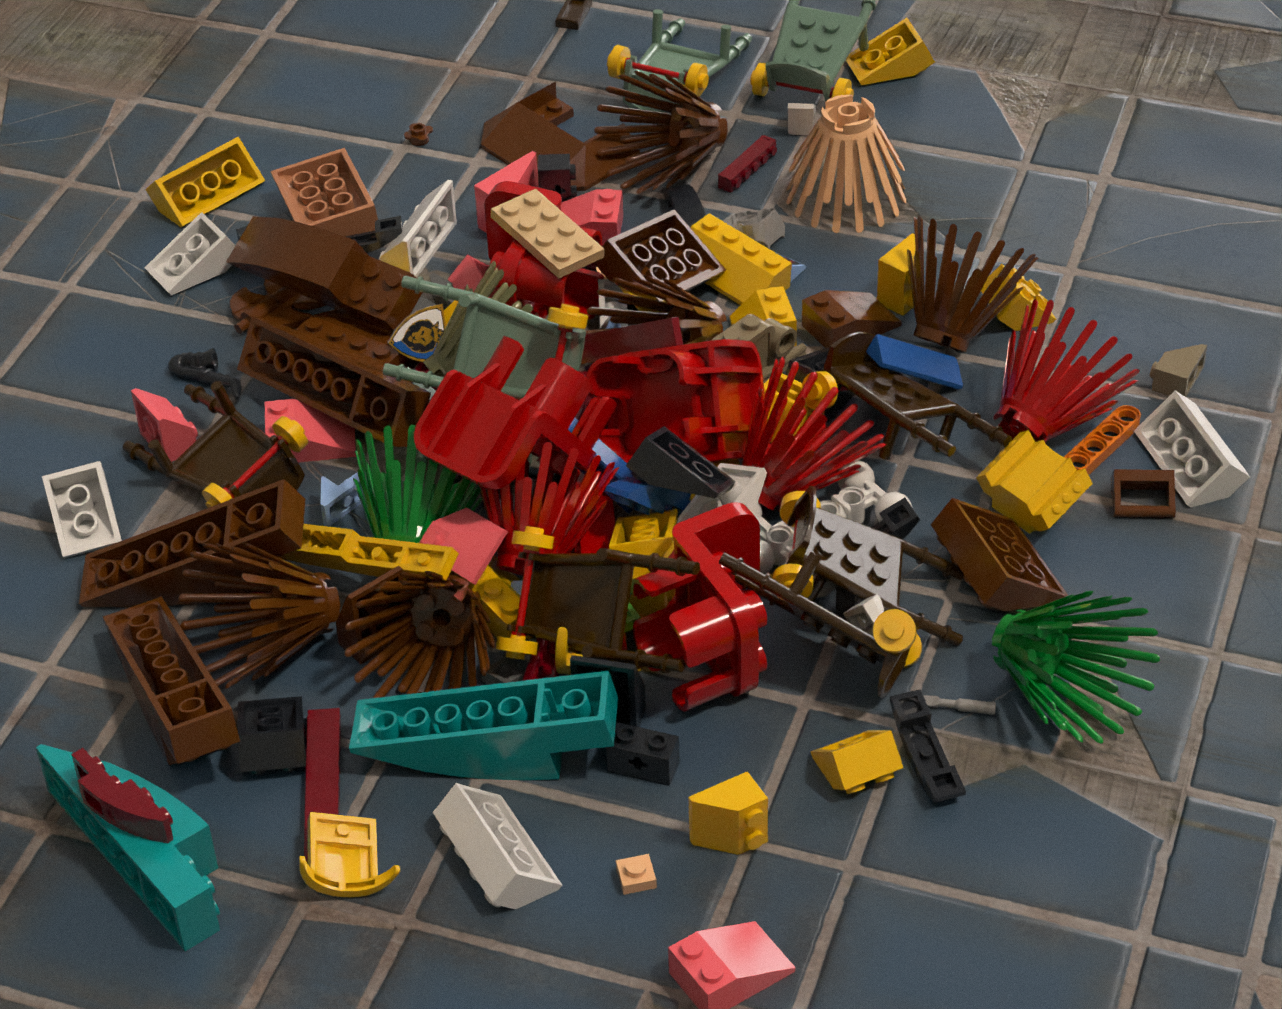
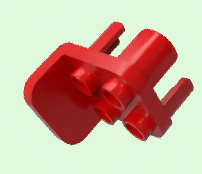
M503 181L496 184L485 199L484 209L490 264L492 261H495L498 271L501 269L504 271V276L498 283V289L505 282L508 283V288L512 284H515L517 287V291L505 304L512 306L516 301H520L522 303L521 308L526 304H530L533 307L530 314L544 319L548 315L550 307L561 308V304L578 307V313L587 315L588 320L593 319L596 315L588 314L587 309L590 307L599 308L598 280L604 279L601 273L580 268L558 278L491 218V208L534 189H537L561 210V195L556 191L512 181ZM580 227L597 243L603 246L600 231Z
M503 336L480 375L472 378L460 371L451 370L444 376L415 427L414 442L418 451L434 463L486 489H500L516 478L529 454L539 457L537 462L540 464L543 445L546 442L552 444L548 468L550 471L562 476L569 453L573 448L579 450L574 468L577 467L587 471L592 459L596 456V452L592 449L618 404L609 397L592 398L571 433L568 428L590 392L592 381L576 369L555 358L545 360L522 399L518 400L501 392L524 352V348L518 341Z
M712 340L604 357L596 360L590 366L586 375L592 381V388L588 393L589 397H609L618 404L608 421V429L603 430L599 439L626 463L629 462L645 437L663 426L709 461L743 459L755 394L759 387L762 390L761 403H763L765 397L761 359L756 346L751 341Z
M732 502L679 522L673 527L672 539L674 541V550L668 558L677 559L682 556L686 557L687 561L698 562L700 564V571L697 575L685 574L684 576H678L675 572L658 570L655 573L649 572L632 579L631 593L638 600L648 596L655 597L675 589V595L666 608L639 618L634 622L633 636L637 650H644L646 654L658 656L671 654L673 658L683 659L688 667H695L705 662L712 670V673L672 690L673 702L684 712L728 693L737 697L756 689L759 682V673L767 670V658L759 642L758 629L765 627L768 621L763 602L753 590H742L743 586L735 582V576L731 574L732 570L719 564L721 556L726 552L737 559L742 557L744 563L760 571V524L758 519L743 503ZM648 667L651 671H660V670H661V669H656V668H650V667Z

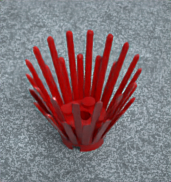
M1034 299L1030 313L1029 306L1026 305L1016 352L1014 351L1016 342L1015 330L1012 331L1011 338H1009L1000 408L993 418L994 420L1002 418L998 426L1002 427L1003 432L1011 436L1012 440L1019 433L1029 430L1035 442L1044 440L1046 443L1048 440L1112 410L1113 408L1110 407L1118 401H1107L1136 384L1138 380H1132L1122 385L1136 376L1140 370L1134 369L1113 384L1107 383L1087 397L1133 357L1132 354H1126L1104 373L1098 372L1093 377L1090 375L1086 376L1117 343V337L1112 336L1088 361L1086 356H1080L1071 365V362L1097 327V321L1091 320L1051 375L1066 349V343L1060 341L1075 313V309L1069 307L1032 375L1045 340L1044 331L1054 307L1053 300H1049L1037 331L1033 330L1031 332L1038 307V301Z
M781 357L779 364L777 359H775L763 403L760 402L762 396L760 387L755 394L742 460L743 466L765 468L767 474L758 502L771 510H774L777 506L778 512H780L781 500L786 494L793 491H806L809 486H813L818 490L859 472L857 469L861 465L855 464L850 466L851 464L886 445L885 443H880L867 449L884 438L883 434H878L866 442L861 441L824 464L874 425L873 420H868L850 434L842 430L815 452L858 410L857 404H851L826 428L827 417L822 414L838 394L839 390L837 387H832L799 431L793 436L807 413L804 406L806 398L818 378L816 372H812L809 375L770 445L787 404V395L799 369V364L795 361L781 386L767 421L785 365L784 357Z
M546 442L542 449L534 497L531 496L532 480L529 477L528 460L525 461L516 476L515 512L513 510V495L510 492L509 484L500 488L502 514L498 489H487L488 501L486 489L480 486L488 520L508 531L497 549L498 559L496 567L509 573L524 576L526 559L518 558L519 552H523L524 546L512 544L513 531L525 532V526L544 529L543 535L554 537L553 549L540 548L539 554L570 553L607 506L608 500L602 501L599 505H596V503L620 467L612 470L615 462H611L601 475L600 471H596L601 457L597 455L592 459L579 487L574 489L580 470L574 469L579 450L573 448L569 453L559 485H557L556 482H552L554 472L548 469L552 444Z

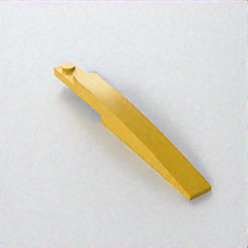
M304 524L302 548L282 555L279 558L380 577L395 567L400 566L403 572L426 575L425 571L435 572L443 575L442 580L446 581L459 553L453 547L365 537L360 536L353 529Z

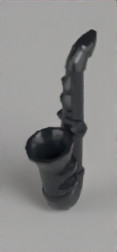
M215 348L202 353L188 352L177 354L168 363V369L174 376L199 380L209 385L219 381L225 388H231V393L236 400L241 395L242 387L238 379L232 378L228 374L223 375L220 372H215L218 371V357Z

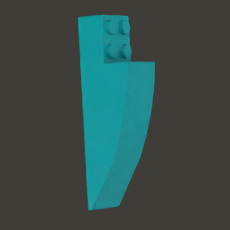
M609 671L362 699L357 701L349 750L356 755L424 772L491 780L559 779L562 752L614 746L618 696Z
M43 744L37 746L36 751L48 792L182 949L187 951L220 931L217 918L220 915V910L212 895L215 893V888L211 880L206 876L218 869L209 824L187 805L162 788L116 765L101 761L110 776L115 775L122 784L132 779L140 789L145 787L150 792L154 803L159 808L163 806L167 809L173 819L171 830L174 840L169 843H163L123 831L98 816L83 802L78 783L79 778L76 775L71 756L72 752Z

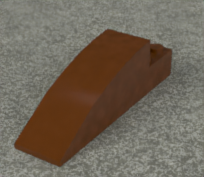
M253 216L226 261L230 265L392 333L411 314L423 293L415 294V290L401 287L403 277L416 278L414 274L369 256L355 240L321 228L281 218Z
M256 316L251 318L237 370L363 433L370 431L373 438L383 443L384 427L390 426L394 447H407L408 429L411 425H417L428 405L431 392L412 384L413 382L401 379L399 382L396 381L395 377L383 375L384 362L322 338Z
M283 479L86 554L79 604L82 607H132L162 596L167 606L192 604L180 602L178 598L181 594H236L254 592L218 588L215 586V581L184 577L182 572L186 569L242 576L243 573L251 574L194 559L190 553L200 552L232 560L230 556L206 549L202 543L212 545L217 543L229 548L235 546L260 555L245 548L244 542L277 557L302 548L306 499Z
M162 596L103 616L105 626L128 681L168 765L191 762L199 756L215 750H224L230 745L240 742L232 708Z

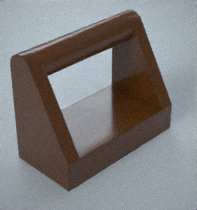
M1114 469L1111 476L1114 517L1175 518V471ZM1121 490H1165L1167 506L1121 505Z

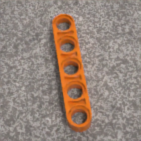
M1130 405L1116 408L1064 457L1066 459L1070 458L1073 463L1084 464L1085 466L1075 467L1076 470L1085 468L1088 475H1090L1135 433L1134 430L1140 425V411ZM1121 417H1129V418H1132V419H1134V420H1133V421H1124V420H1121L1120 418H1121ZM1113 432L1116 433L1117 436H1107L1104 433ZM1097 447L1101 449V451L1092 452L1089 451L1087 448Z

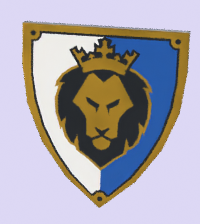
M443 304L419 309L406 317L394 330L388 344L399 354L411 360L425 361L433 354L446 328Z

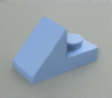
M358 472L344 480L340 485H336L324 476L321 477L320 505L324 526L330 527L361 504L353 483L354 478L358 481L363 493Z

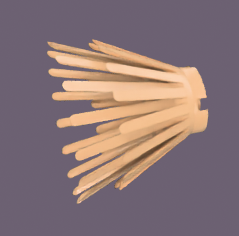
M840 95L828 99L825 102V110L822 107L821 117L793 157L795 160L790 166L789 172H792L798 163L799 165L786 191L791 189L786 201L787 205L792 202L808 166L811 167L795 211V217L798 218L802 214L807 197L813 191L827 151L811 220L813 228L818 226L823 202L828 204L831 200L836 167L837 177L832 226L834 233L840 231L844 177L845 204L847 206L852 205L854 193L856 231L861 233L864 229L860 165L866 200L868 203L873 202L878 226L882 227L884 225V218L873 164L877 168L893 214L896 217L899 216V209L880 152L899 197L906 204V197L902 190L905 187L888 149L902 171H905L904 166L876 119L875 108L869 100L861 97V103L853 102V95Z

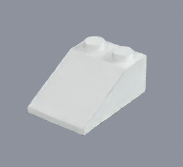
M201 212L145 269L170 295H173L225 273L233 266L226 261L236 245Z
M100 461L42 476L63 559L99 550L122 541L107 480Z
M720 463L718 468L735 480L733 486L715 499L695 495L678 517L677 523L732 502L743 503L754 515L767 474L765 468Z

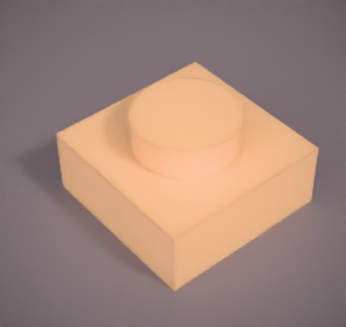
M649 854L616 860V870L623 895L657 888L656 877Z

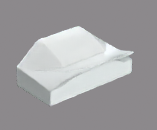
M876 594L853 606L843 614L848 622L873 635L874 622L884 612V608L879 595Z

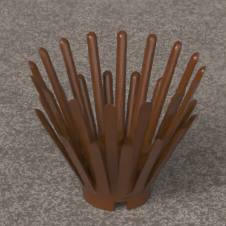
M635 71L637 76L665 91L624 74H620L618 77L625 82L674 103L608 86L605 88L608 93L623 96L625 101L665 112L600 104L597 106V110L600 112L623 114L619 117L621 122L652 125L598 126L594 129V132L596 134L642 133L621 136L620 142L625 145L600 149L598 151L600 157L659 146L628 156L626 158L627 163L607 171L609 176L673 154L640 171L635 177L623 182L620 185L622 189H626L679 161L636 191V194H640L650 187H653L652 191L657 189L674 175L676 176L667 183L666 188L671 187L680 178L682 181L709 153L716 152V147L723 146L728 133V123L726 118H720L718 111L722 110L720 106L713 102H706L671 76L665 74L666 79L674 85L655 74H649L648 76L640 71Z
M914 216L915 255L913 259L911 251L907 249L912 298L917 324L913 336L966 353L969 342L1023 290L1024 287L1018 288L999 307L1015 289L1016 283L1039 257H1035L1036 254L1028 256L987 306L1024 253V248L1016 250L998 277L987 287L970 312L1005 246V241L1000 240L997 242L982 270L975 269L966 283L982 234L978 231L973 234L956 279L959 264L957 261H952L958 229L955 224H951L949 233L945 238L935 296L937 222L932 218L928 227L924 286L923 219L921 216H918V218Z
M631 276V279L635 282H629L620 278H613L612 281L615 284L660 298L666 302L607 289H599L597 294L614 298L619 303L662 312L598 307L587 309V313L590 315L612 316L610 321L615 324H642L678 317L683 345L712 341L714 337L723 332L722 322L727 321L724 312L712 301H702L668 279L663 278L665 282L663 283L651 276H645L647 281L635 276ZM610 329L587 330L586 334Z
M244 542L245 548L260 555L235 546L229 548L217 543L216 545L202 544L206 549L230 556L232 560L200 552L190 553L194 559L251 574L243 573L242 576L186 569L182 572L184 577L215 581V586L218 588L265 592L181 594L178 599L182 603H221L214 606V611L217 613L248 611L183 621L180 624L182 630L257 620L221 629L218 632L219 639L193 646L197 654L274 632L228 652L225 658L207 665L206 668L211 673L247 657L246 663L214 680L217 686L237 676L226 684L225 689L258 669L260 670L252 676L251 681L258 679L262 675L266 677L317 636L330 633L335 629L328 627L331 622H336L338 619L340 600L336 586L327 587L324 581L331 579L328 574L323 572L312 573Z
M425 571L426 575L403 572L400 573L402 577L419 581H385L374 590L377 592H410L359 601L355 605L356 608L410 600L354 620L345 626V631L357 628L366 630L404 615L345 650V657L347 658L363 649L364 653L369 655L402 634L356 673L354 680L360 683L379 666L380 668L377 670V673L383 677L402 659L373 698L385 697L409 666V670L398 685V691L404 693L408 689L406 694H414L418 692L435 659L424 692L439 691L442 689L452 656L448 689L461 688L466 644L469 687L477 686L474 638L481 674L484 677L490 668L484 634L490 647L495 648V642L486 622L491 623L482 607L481 596L478 591L474 594L472 589L468 587L469 581L456 575H449L445 581L442 580L443 575L431 571Z

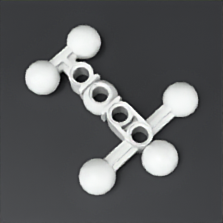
M860 460L850 465H861L857 469L859 472L838 481L841 489L839 494L831 496V500L820 502L821 509L861 524L865 519V509L872 505L875 506V515L879 522L882 521L879 513L904 497L912 506L910 500L904 494L896 491L886 493L874 483L875 477L872 468ZM758 502L754 516L760 524V572L766 574L772 569L773 564L784 565L786 563L788 555L792 551L794 527L788 526L784 521L773 526L761 517L762 508ZM827 580L817 598L830 594L836 584Z

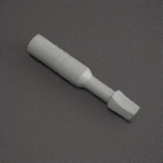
M924 695L928 707H949L962 712L995 715L996 702L962 698L949 700L941 699L939 696Z

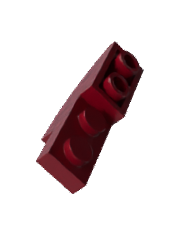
M84 748L71 754L76 775L79 778L78 783L83 802L94 813L108 823L135 836L163 843H169L174 840L171 830L173 819L165 807L159 808L154 803L152 795L145 787L140 789L132 779L122 784L115 775L110 776L106 772L103 763L97 756L92 758Z

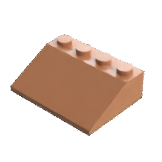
M345 148L271 171V175L295 222L321 228L344 237L375 231V221L378 220L375 205Z

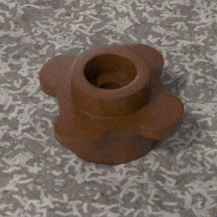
M413 123L409 126L408 132L404 133V138L409 140L412 145H425L429 142V134L433 132V127L425 126L422 123Z

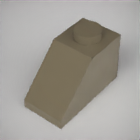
M1199 344L1164 352L1159 362L1155 361L1150 371V378H1153L1152 391L1168 396L1177 391L1186 397L1204 368L1207 345Z

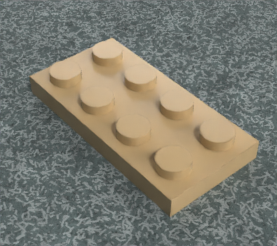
M537 189L491 208V218L558 278L604 258L605 249Z

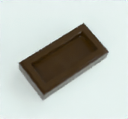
M566 0L555 20L556 27L579 30L592 6V0Z

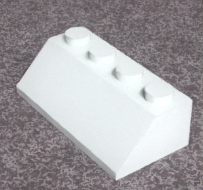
M452 180L445 181L426 195L420 205L416 206L411 217L404 222L402 233L391 241L385 251H382L379 260L414 274L416 278L419 276L457 224Z
M1174 391L1134 430L1162 470L1175 471V489L1187 506L1191 508L1229 498L1250 478L1249 474L1197 405L1177 391Z
M455 783L433 811V814L440 823L441 831L450 838L455 846L454 851L465 861L470 869L469 874L480 884L485 892L486 900L493 906L518 909L556 892L562 887L561 882L501 795Z

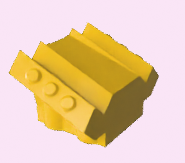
M1029 430L1019 433L976 477L983 492L992 498V507L1002 515L1013 518L1018 526L1029 534L1033 531L1050 529L1093 484L1085 468L1076 470L1070 458L1066 459L1050 449L1044 440L1035 442Z

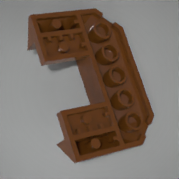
M556 81L486 121L483 126L481 140L482 149L507 165L531 151L536 152L537 171L538 155L570 154V164H575L576 180H571V185H577V191H586L609 178L610 176L607 175L609 169L627 163L626 158L628 156L640 153V150H634L604 157L598 155L600 149L625 145L620 142V137L631 135L630 133L597 134L582 142L557 127V125L574 117V110L571 106L557 98Z

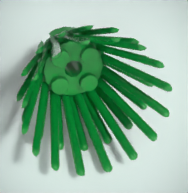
M388 425L384 427L386 473H380L379 466L377 465L371 432L366 431L365 433L370 465L365 461L361 442L357 439L355 441L357 448L355 453L360 468L357 472L363 493L358 481L354 478L353 483L373 538L419 543L431 522L464 508L470 509L481 492L480 486L474 482L470 484L466 491L470 480L464 477L460 483L453 485L456 473L446 468L442 469L437 485L434 484L438 464L429 460L425 483L426 464L423 461L417 464L414 481L416 445L414 442L415 425H411L408 429L406 470L402 491L401 465L398 460H394L391 427ZM483 497L477 500L471 508L472 511L475 512L483 502Z
M1086 591L1077 595H1068L1029 611L1016 610L1018 614L1015 616L1011 614L1005 615L996 626L992 637V646L998 647L999 657L993 655L994 661L1000 669L1008 671L1033 710L1035 709L1045 724L1048 725V719L1038 704L1061 730L1066 731L1067 728L1078 741L1083 743V737L1056 709V706L1093 740L1100 744L1103 743V738L1046 685L1048 684L1115 733H1124V729L1119 724L1103 714L1104 708L1063 679L1134 716L1141 715L1142 710L1139 707L1112 694L1118 691L1116 684L1087 671L1152 691L1154 689L1152 682L1094 662L1125 668L1127 662L1122 658L1158 663L1160 661L1159 655L1077 640L1126 642L1129 639L1128 636L1154 637L1158 634V631L1155 628L1072 625L1143 616L1149 611L1145 608L1068 615L1130 602L1133 599L1132 597L1111 599L1113 596L1111 595L1063 606L1089 597L1094 592Z

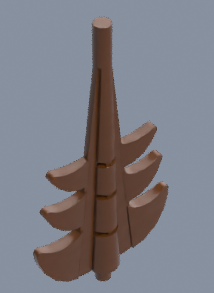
M266 279L264 280V288L267 295L256 294L243 287L230 300L232 316L240 320V322L234 325L236 332L239 334L248 330L252 316L295 329L312 314L300 312L293 308L312 310L325 306L323 303Z

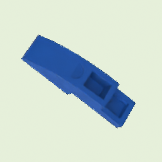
M634 476L610 483L605 489L606 492L616 496L615 502L627 507H632L634 504L633 510L648 516L651 511L663 514L664 510L677 509L679 517L691 502L689 500L691 493L649 485L647 482H640Z

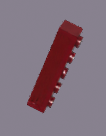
M762 135L718 174V188L730 193L739 188L742 182L747 180L762 164H765L771 156L776 154V139Z

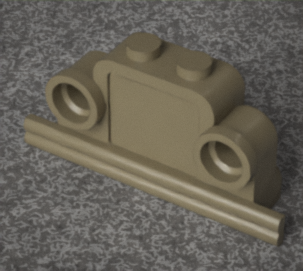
M753 314L746 315L712 339L751 341L756 346L761 359L763 383L770 379L775 359H777L779 364L781 357H784L785 365L782 371L784 373L787 370L789 361L806 355L805 351L807 349L804 343L799 344L793 349L797 340V332L793 328L785 326L773 318L763 321Z

